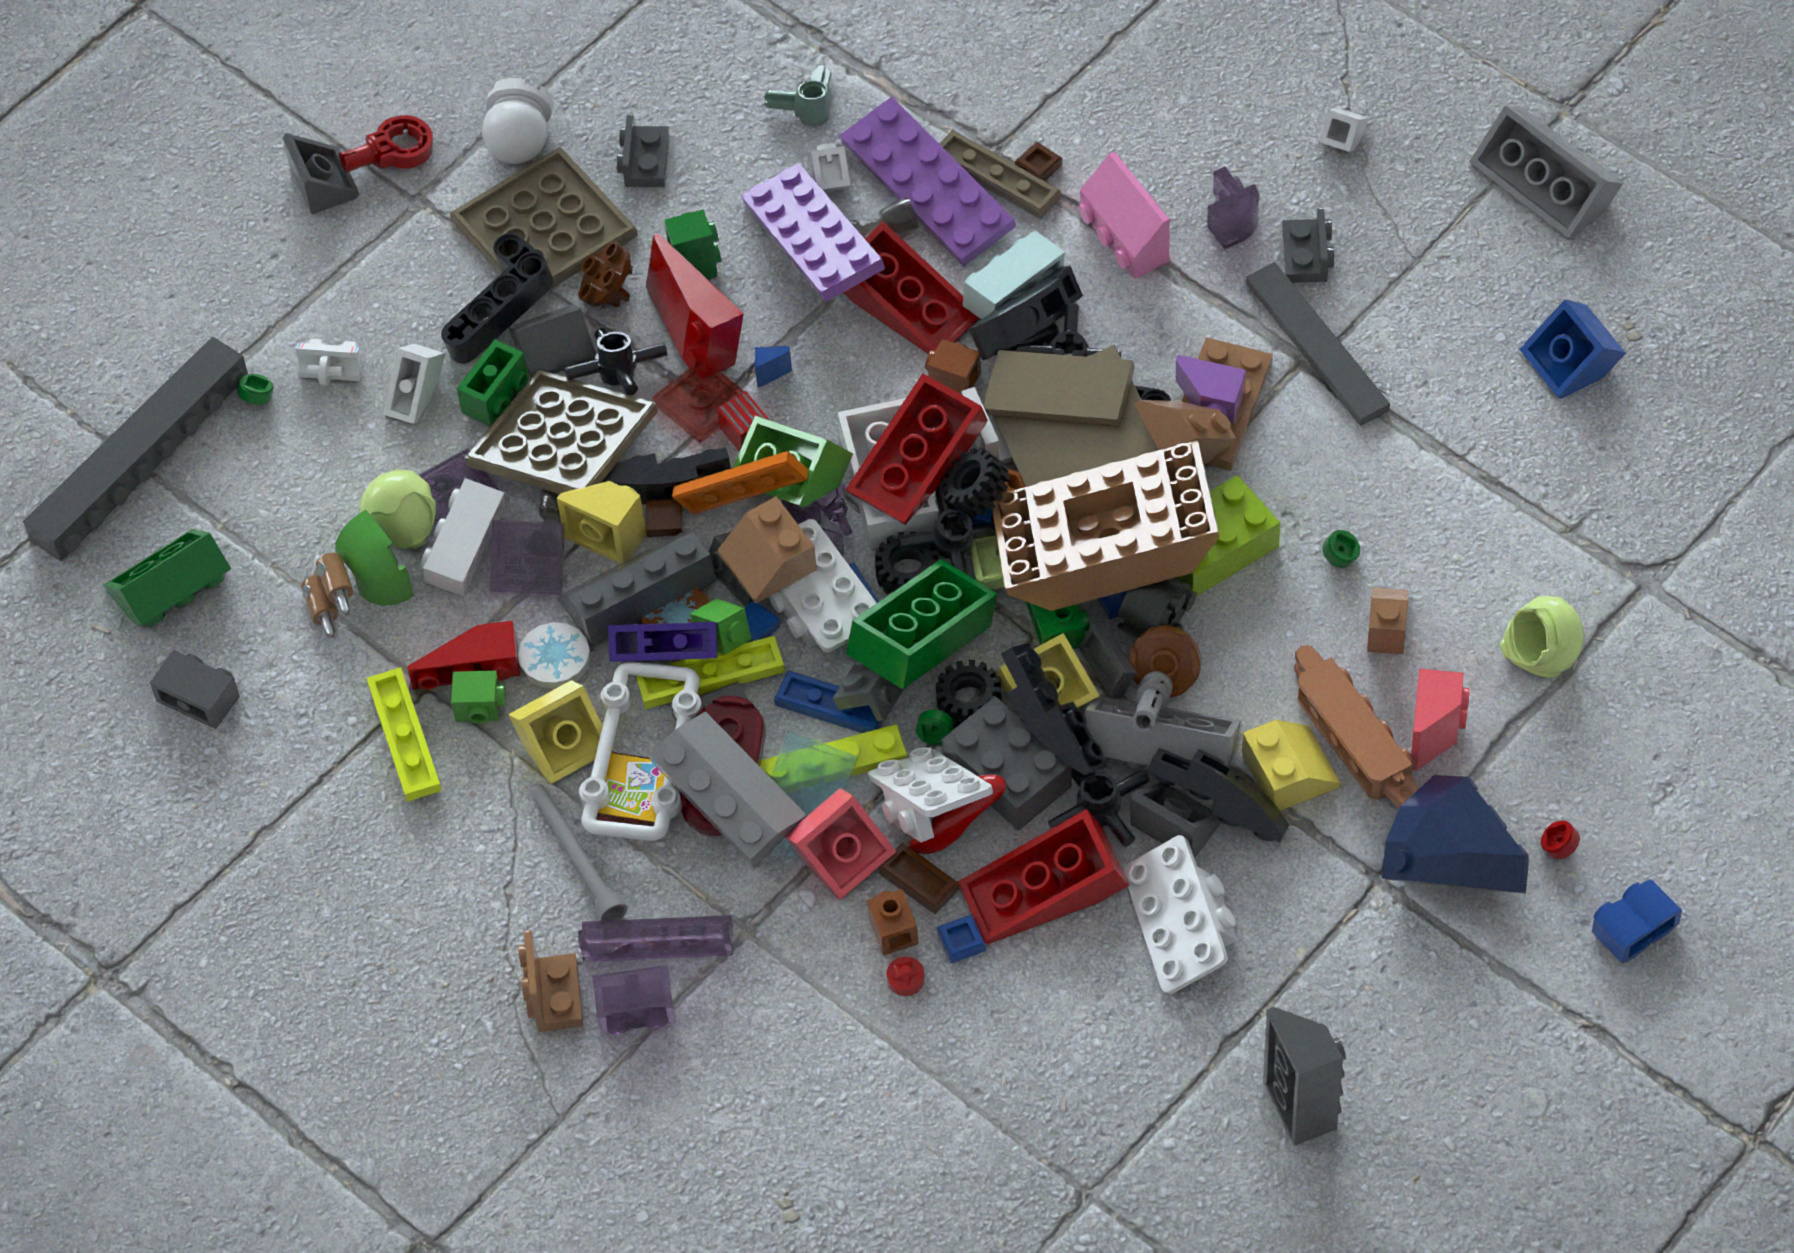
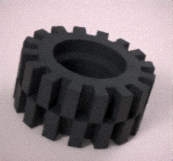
M979 447L978 450L971 448L969 454L965 451L961 453L960 461L955 458L951 462L954 465L952 470L947 468L945 471L948 478L942 479L941 482L944 486L941 489L944 498L956 509L965 511L970 517H976V514L980 516L986 514L985 508L991 511L995 507L993 502L995 500L1000 502L1003 498L1000 492L1007 491L1008 485L1004 482L1010 480V476L1007 474V467L988 450L986 451L984 448Z
M904 531L898 532V536L904 535ZM893 535L887 537V544L881 542L879 551L875 553L876 577L879 586H883V591L887 595L891 591L893 593L939 561V552L933 545L900 550L898 539L895 540ZM904 559H914L921 563V567L918 570L910 573L899 572L895 570L894 565Z
M969 659V666H963V661L960 660L956 662V669L949 665L945 668L946 674L941 672L938 676V682H936L935 687L937 708L947 713L953 722L956 721V727L996 696L1002 702L999 676L996 677V671L992 667L987 671V664L981 662L979 667H976L975 660ZM973 687L981 690L983 696L975 702L965 703L957 700L955 693L962 688Z

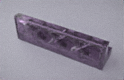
M732 915L582 922V930H578V941L583 962L733 955Z

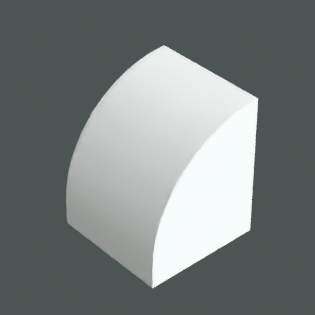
M1340 108L1329 109L1318 142L1352 152L1359 144L1369 118Z

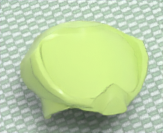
M395 469L379 475L368 484L360 498L359 514L367 510L391 540L393 547L401 549L411 548L414 551L427 544L426 539L429 537L435 521L436 502L432 498L430 485L411 470Z
M1538 596L1518 610L1509 622L1503 641L1500 643L1503 657L1505 659L1509 658L1518 667L1544 678L1557 677L1562 671L1570 669L1580 655L1585 636L1583 623L1577 611L1563 598L1558 596Z

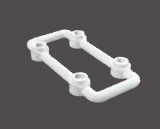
M626 661L616 668L613 681L607 684L601 692V701L606 712L591 778L586 779L579 788L580 799L584 806L582 825L585 830L594 835L657 841L666 835L670 819L677 816L682 809L681 796L677 788L666 777L664 778L663 786L659 787L651 797L653 811L656 814L654 826L596 820L598 810L604 808L610 800V793L605 778L619 716L626 712L631 705L630 692L626 687L628 676L685 681L684 690L680 691L672 701L673 712L677 718L675 729L695 718L702 709L701 699L697 694L700 684L699 676L693 669L688 667Z

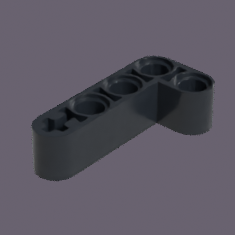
M514 233L503 234L494 242L493 250L503 273L455 315L442 329V340L450 357L457 363L464 364L474 360L494 339H497L541 299L553 285V276L544 256Z

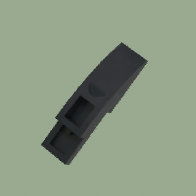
M1070 265L1059 267L1022 296L1010 298L969 328L982 360L989 359L997 355L998 350H1007L1048 327L1065 315V306L1067 304H1073L1083 296Z
M726 447L708 449L699 454L683 458H673L657 464L654 453L645 456L638 455L629 460L617 462L601 483L611 481L620 486L631 487L640 495L641 504H646V501L673 500L674 486L731 469L730 459Z
M1030 644L1014 646L1001 653L1017 685L1016 688L1006 694L1021 719L1037 739L1056 757L1083 775L1105 769L1107 765L1103 759V751L1100 745L1093 740L1086 726L1087 722L1083 712L1076 707L1074 701L1060 705L1058 692L1054 685L1048 681L1041 668V659L1037 652L1031 648Z
M1161 748L1153 756L1147 772L1155 775L1159 782L1167 785H1180L1189 789L1193 796L1200 799L1208 800L1211 798L1216 800L1211 814L1218 816L1219 820L1228 826H1242L1253 831V834L1262 840L1281 842L1289 823L1270 798L1238 770L1198 749L1191 761Z

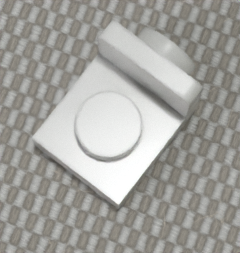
M835 143L819 145L816 147L817 150L811 151L810 158L813 165L815 182L824 192L850 188L844 146L837 147Z

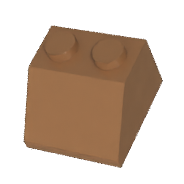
M1138 400L1134 403L1158 450L1198 440L1203 463H1208L1236 440L1230 428V421L1219 409L1182 401Z
M777 497L746 512L718 549V555L755 604L817 570L813 543Z

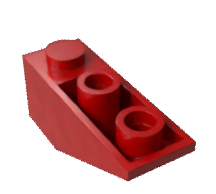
M513 620L476 625L408 665V673L413 690H431L438 686L452 685L453 672L496 671L499 681L520 676L518 644Z

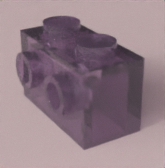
M668 965L592 976L596 1013L601 1033L622 1034L629 1029L642 1027L657 1029L670 1023H676Z

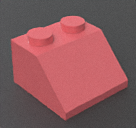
M1419 669L1411 757L1414 762L1412 770H1419L1456 744L1458 729H1466L1470 688L1463 687L1464 673Z
M841 788L784 835L804 863L840 900L897 852L855 797Z

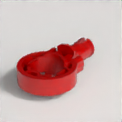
M410 115L394 116L383 121L379 125L377 132L366 135V144L340 152L339 160L346 173L371 164L381 169L390 166L402 169L414 168L426 162L431 156L433 134L429 125L417 117ZM403 130H408V135L416 138L418 146L410 149L400 148L399 145L391 140L397 135H403Z

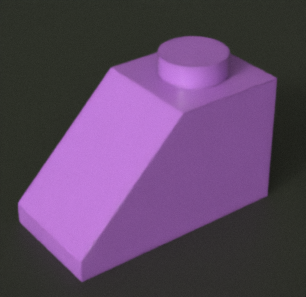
M1177 355L1176 382L1191 404L1219 409L1228 418L1230 423H1235L1245 393L1246 370Z

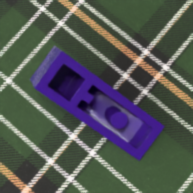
M717 622L608 625L609 662L718 658Z

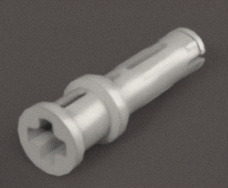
M1153 671L1146 674L1136 693L1138 705L1132 716L1131 723L1133 728L1140 733H1147L1152 730L1151 728L1155 726L1159 712L1166 708L1169 697L1172 694V681L1162 672Z

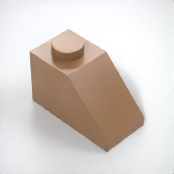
M1372 587L1367 652L1404 653L1409 590Z

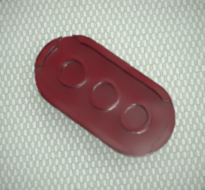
M728 695L712 700V704H709L706 708L703 707L696 717L706 711L760 767L766 738V725L754 704L743 697ZM679 791L682 801L681 811L688 825L705 835H722Z

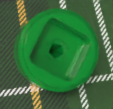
M247 374L240 378L237 393L241 399L248 403L266 404L271 400L274 385L265 376Z
M1337 530L1325 539L1322 550L1329 563L1336 567L1345 568L1350 566L1359 557L1360 545L1356 537L1350 532Z
M927 710L918 717L916 734L927 744L942 745L941 740L953 731L954 722L943 711Z

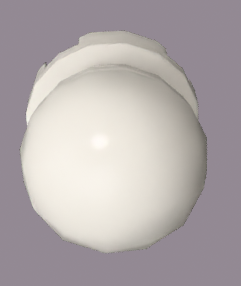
M507 78L495 82L494 89L488 92L486 101L488 112L481 127L482 137L488 152L502 163L521 165L536 158L548 137L547 122L551 118L554 105L552 95L541 85L540 90L525 85L526 79Z

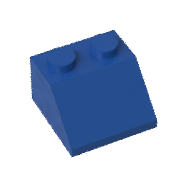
M1566 299L1563 300L1520 348V351L1554 394L1561 399L1604 378L1626 354L1588 305Z

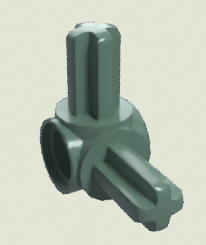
M819 65L818 69L812 71L810 80L798 86L796 92L767 90L764 99L765 107L794 110L795 115L799 116L806 124L818 125L824 123L829 118L831 70L826 69L825 65Z

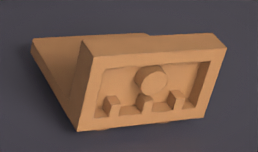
M532 930L524 931L525 944L518 945L520 966L523 968L524 978H521L523 999L526 1001L528 1019L535 1018L538 1032L583 1026L576 953L538 958Z

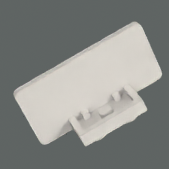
M808 519L798 525L814 545L817 570L769 596V599L776 612L779 614L783 612L788 618V626L796 639L801 637L809 648L818 644L824 652H831L848 643L852 620L877 603L817 521Z
M929 747L915 749L910 753V756L900 760L883 761L878 764V768L868 772L870 781L883 789L885 802L882 804V809L887 821L919 842L934 838L930 817L943 814L993 793L991 784Z
M1177 835L1124 867L1123 872L1130 884L1128 889L1162 991L1167 994H1173L1227 963L1228 956L1225 947L1237 941L1233 929L1235 919L1224 903L1222 897L1224 887L1222 882L1215 874L1211 875L1196 865L1187 838Z

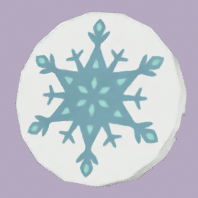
M558 622L539 625L528 632L521 641L518 651L520 667L530 683L546 689H556L571 680L577 682L588 670L591 659L587 638L582 632L567 623Z

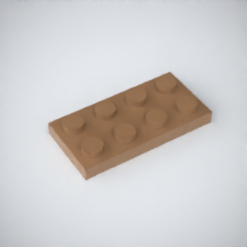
M1206 337L1198 359L1246 370L1245 393L1235 423H1230V428L1236 440L1210 462L1203 463L1232 471L1272 365L1273 354ZM1184 393L1182 402L1191 403Z

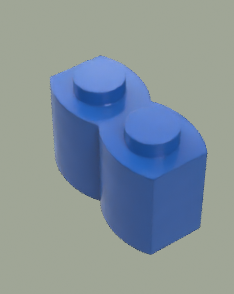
M1652 879L1642 884L1639 882L1632 884L1624 892L1623 899L1613 904L1610 902L1603 904L1594 914L1592 933L1621 963L1636 957L1651 943L1669 934L1680 923L1682 909Z

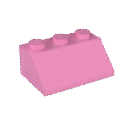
M1116 152L1108 154L1080 189L1078 211L1082 220L1094 227L1101 244L1105 247L1109 246L1113 251L1118 265L1123 270L1127 269L1132 277L1136 279L1169 262L1170 219Z

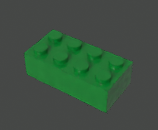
M940 559L852 620L846 654L899 688L904 689L991 627L998 593Z

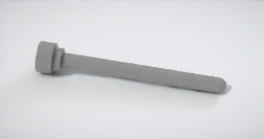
M539 783L534 784L531 787V794L595 896L594 911L603 924L617 922L626 914L628 910L627 905L620 894L607 889L545 787Z

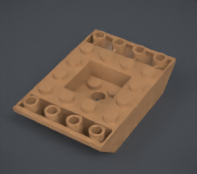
M1198 440L1181 443L1152 453H1144L1134 458L1108 463L1090 470L1075 472L1057 479L1042 481L1017 490L1001 493L1003 498L1000 502L995 500L993 502L995 507L992 509L1007 595L1050 611L1193 573L1220 537Z

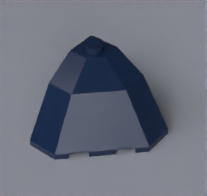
M1433 775L1398 810L1385 841L1382 879L1404 883L1471 887L1489 891L1526 894L1529 855L1521 844H1517L1506 830L1508 827L1491 805H1487L1477 791L1479 788L1470 777Z

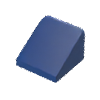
M790 346L755 348L757 387H762L792 371Z

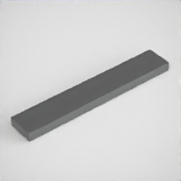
M1276 262L1246 276V285L1360 426L1390 411L1389 401Z

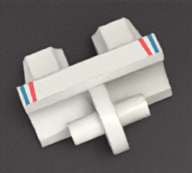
M310 339L308 343L297 344L296 354L299 363V377L318 378L319 384L322 386H329L331 379L360 381L362 374L357 342L344 341L340 346L327 345L323 339Z

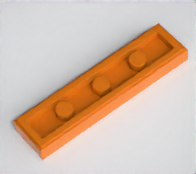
M789 451L674 486L672 497L694 515L807 480L809 469Z

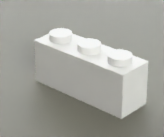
M466 478L460 490L457 488L453 490L448 503L450 511L446 519L441 518L434 533L436 541L433 548L425 550L420 563V568L424 572L425 583L463 597L467 593L496 530L497 523H499L506 508L504 492Z

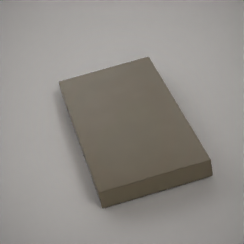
M998 350L983 407L988 416L1120 426L1135 366L1133 360Z

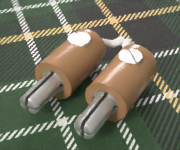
M335 552L324 554L321 557L320 555L315 556L311 577L305 579L301 584L302 596L306 600L312 620L315 624L322 625L328 639H333L338 635L334 620L338 617L335 603L338 604L342 616H350L353 613L349 600L354 592L341 555Z

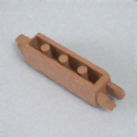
M1300 646L1295 651L1296 663L1294 665V672H1296L1299 678L1297 702L1367 796L1377 800L1387 796L1400 808L1418 790L1411 776L1414 762L1406 748L1398 746L1393 739V733L1389 725L1384 720L1379 721L1373 713L1371 702L1365 694L1357 692L1353 686L1350 674L1344 667L1339 668L1332 657L1324 661L1312 646Z

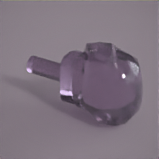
M842 481L838 488L817 499L816 504L830 522L838 521L844 535L848 536L853 531L845 517L848 506L844 500L846 484Z

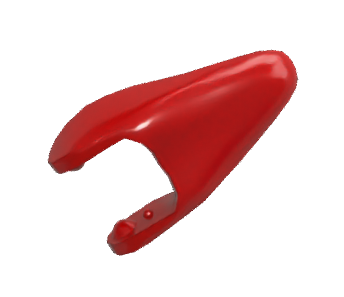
M979 775V778L991 784L993 793L982 799L935 816L932 823L934 838L924 842H919L912 838L909 841L910 848L919 854H932L942 851L955 842L972 821L1004 793L1006 783L1003 777L998 775Z

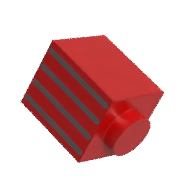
M746 391L717 407L719 427L739 452L754 417L758 416L769 420L767 415Z

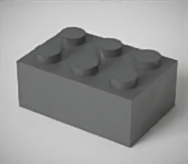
M996 696L941 740L942 755L976 776L998 775L1003 777L1006 789L990 806L1018 831L1072 787V768L1049 751L1030 731L1024 721Z

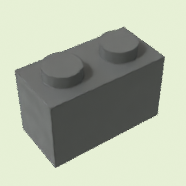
M175 650L171 652L150 681L156 702L214 729H217L240 697L235 678L230 672L219 667L214 669L204 664L201 659L193 654L184 655Z

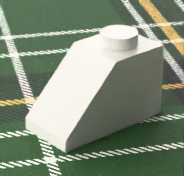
M417 344L397 348L383 415L411 424H417L438 387L445 353Z

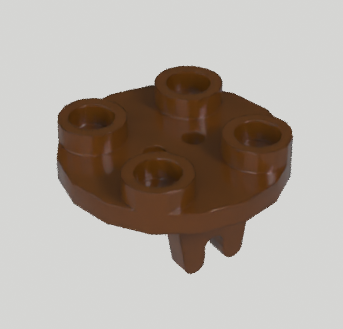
M612 241L597 253L596 256L591 254L584 260L581 267L584 275L578 293V298L581 301L594 307L604 305L605 303L620 307L621 300L629 301L630 294L622 288L627 275L633 272V266L630 265V253L626 247L616 241Z

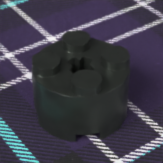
M1176 577L1128 590L1118 612V616L1124 618V622H1120L1117 628L1136 638L1149 628L1161 625L1177 627L1182 630L1183 625L1180 624L1184 612H1188L1192 608L1197 592L1191 590L1188 583Z

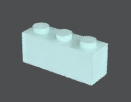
M1034 230L1024 239H1018L1001 256H995L978 273H972L966 279L963 285V306L982 320L1010 298L1022 296L1059 267L1064 266L1065 251Z

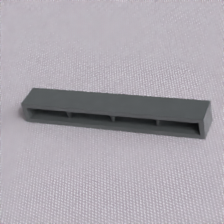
M212 336L23 521L30 541L59 561H62L69 553L75 551L81 541L93 529L98 528L104 522L105 517L118 505L123 504L129 494L141 482L146 481L151 476L153 470L164 459L169 458L175 452L176 447L189 435L194 434L199 425L212 412H216L221 407L223 401L234 390L238 389L240 378L248 374L243 355Z

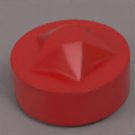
M1564 820L1556 821L1549 825L1541 837V847L1553 859H1564L1570 856L1577 849L1580 842L1579 832L1569 822Z
M904 956L893 960L886 971L889 988L895 994L901 996L916 994L921 990L925 982L924 968L913 957Z

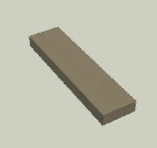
M954 130L940 143L981 186L1039 219H1042L1061 198V190Z

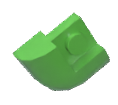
M364 510L350 520L341 530L335 542V552L341 555L344 563L354 574L359 594L368 602L384 606L396 605L409 600L414 596L408 571L403 564L399 567L397 566L398 561L390 548L393 543L369 512Z

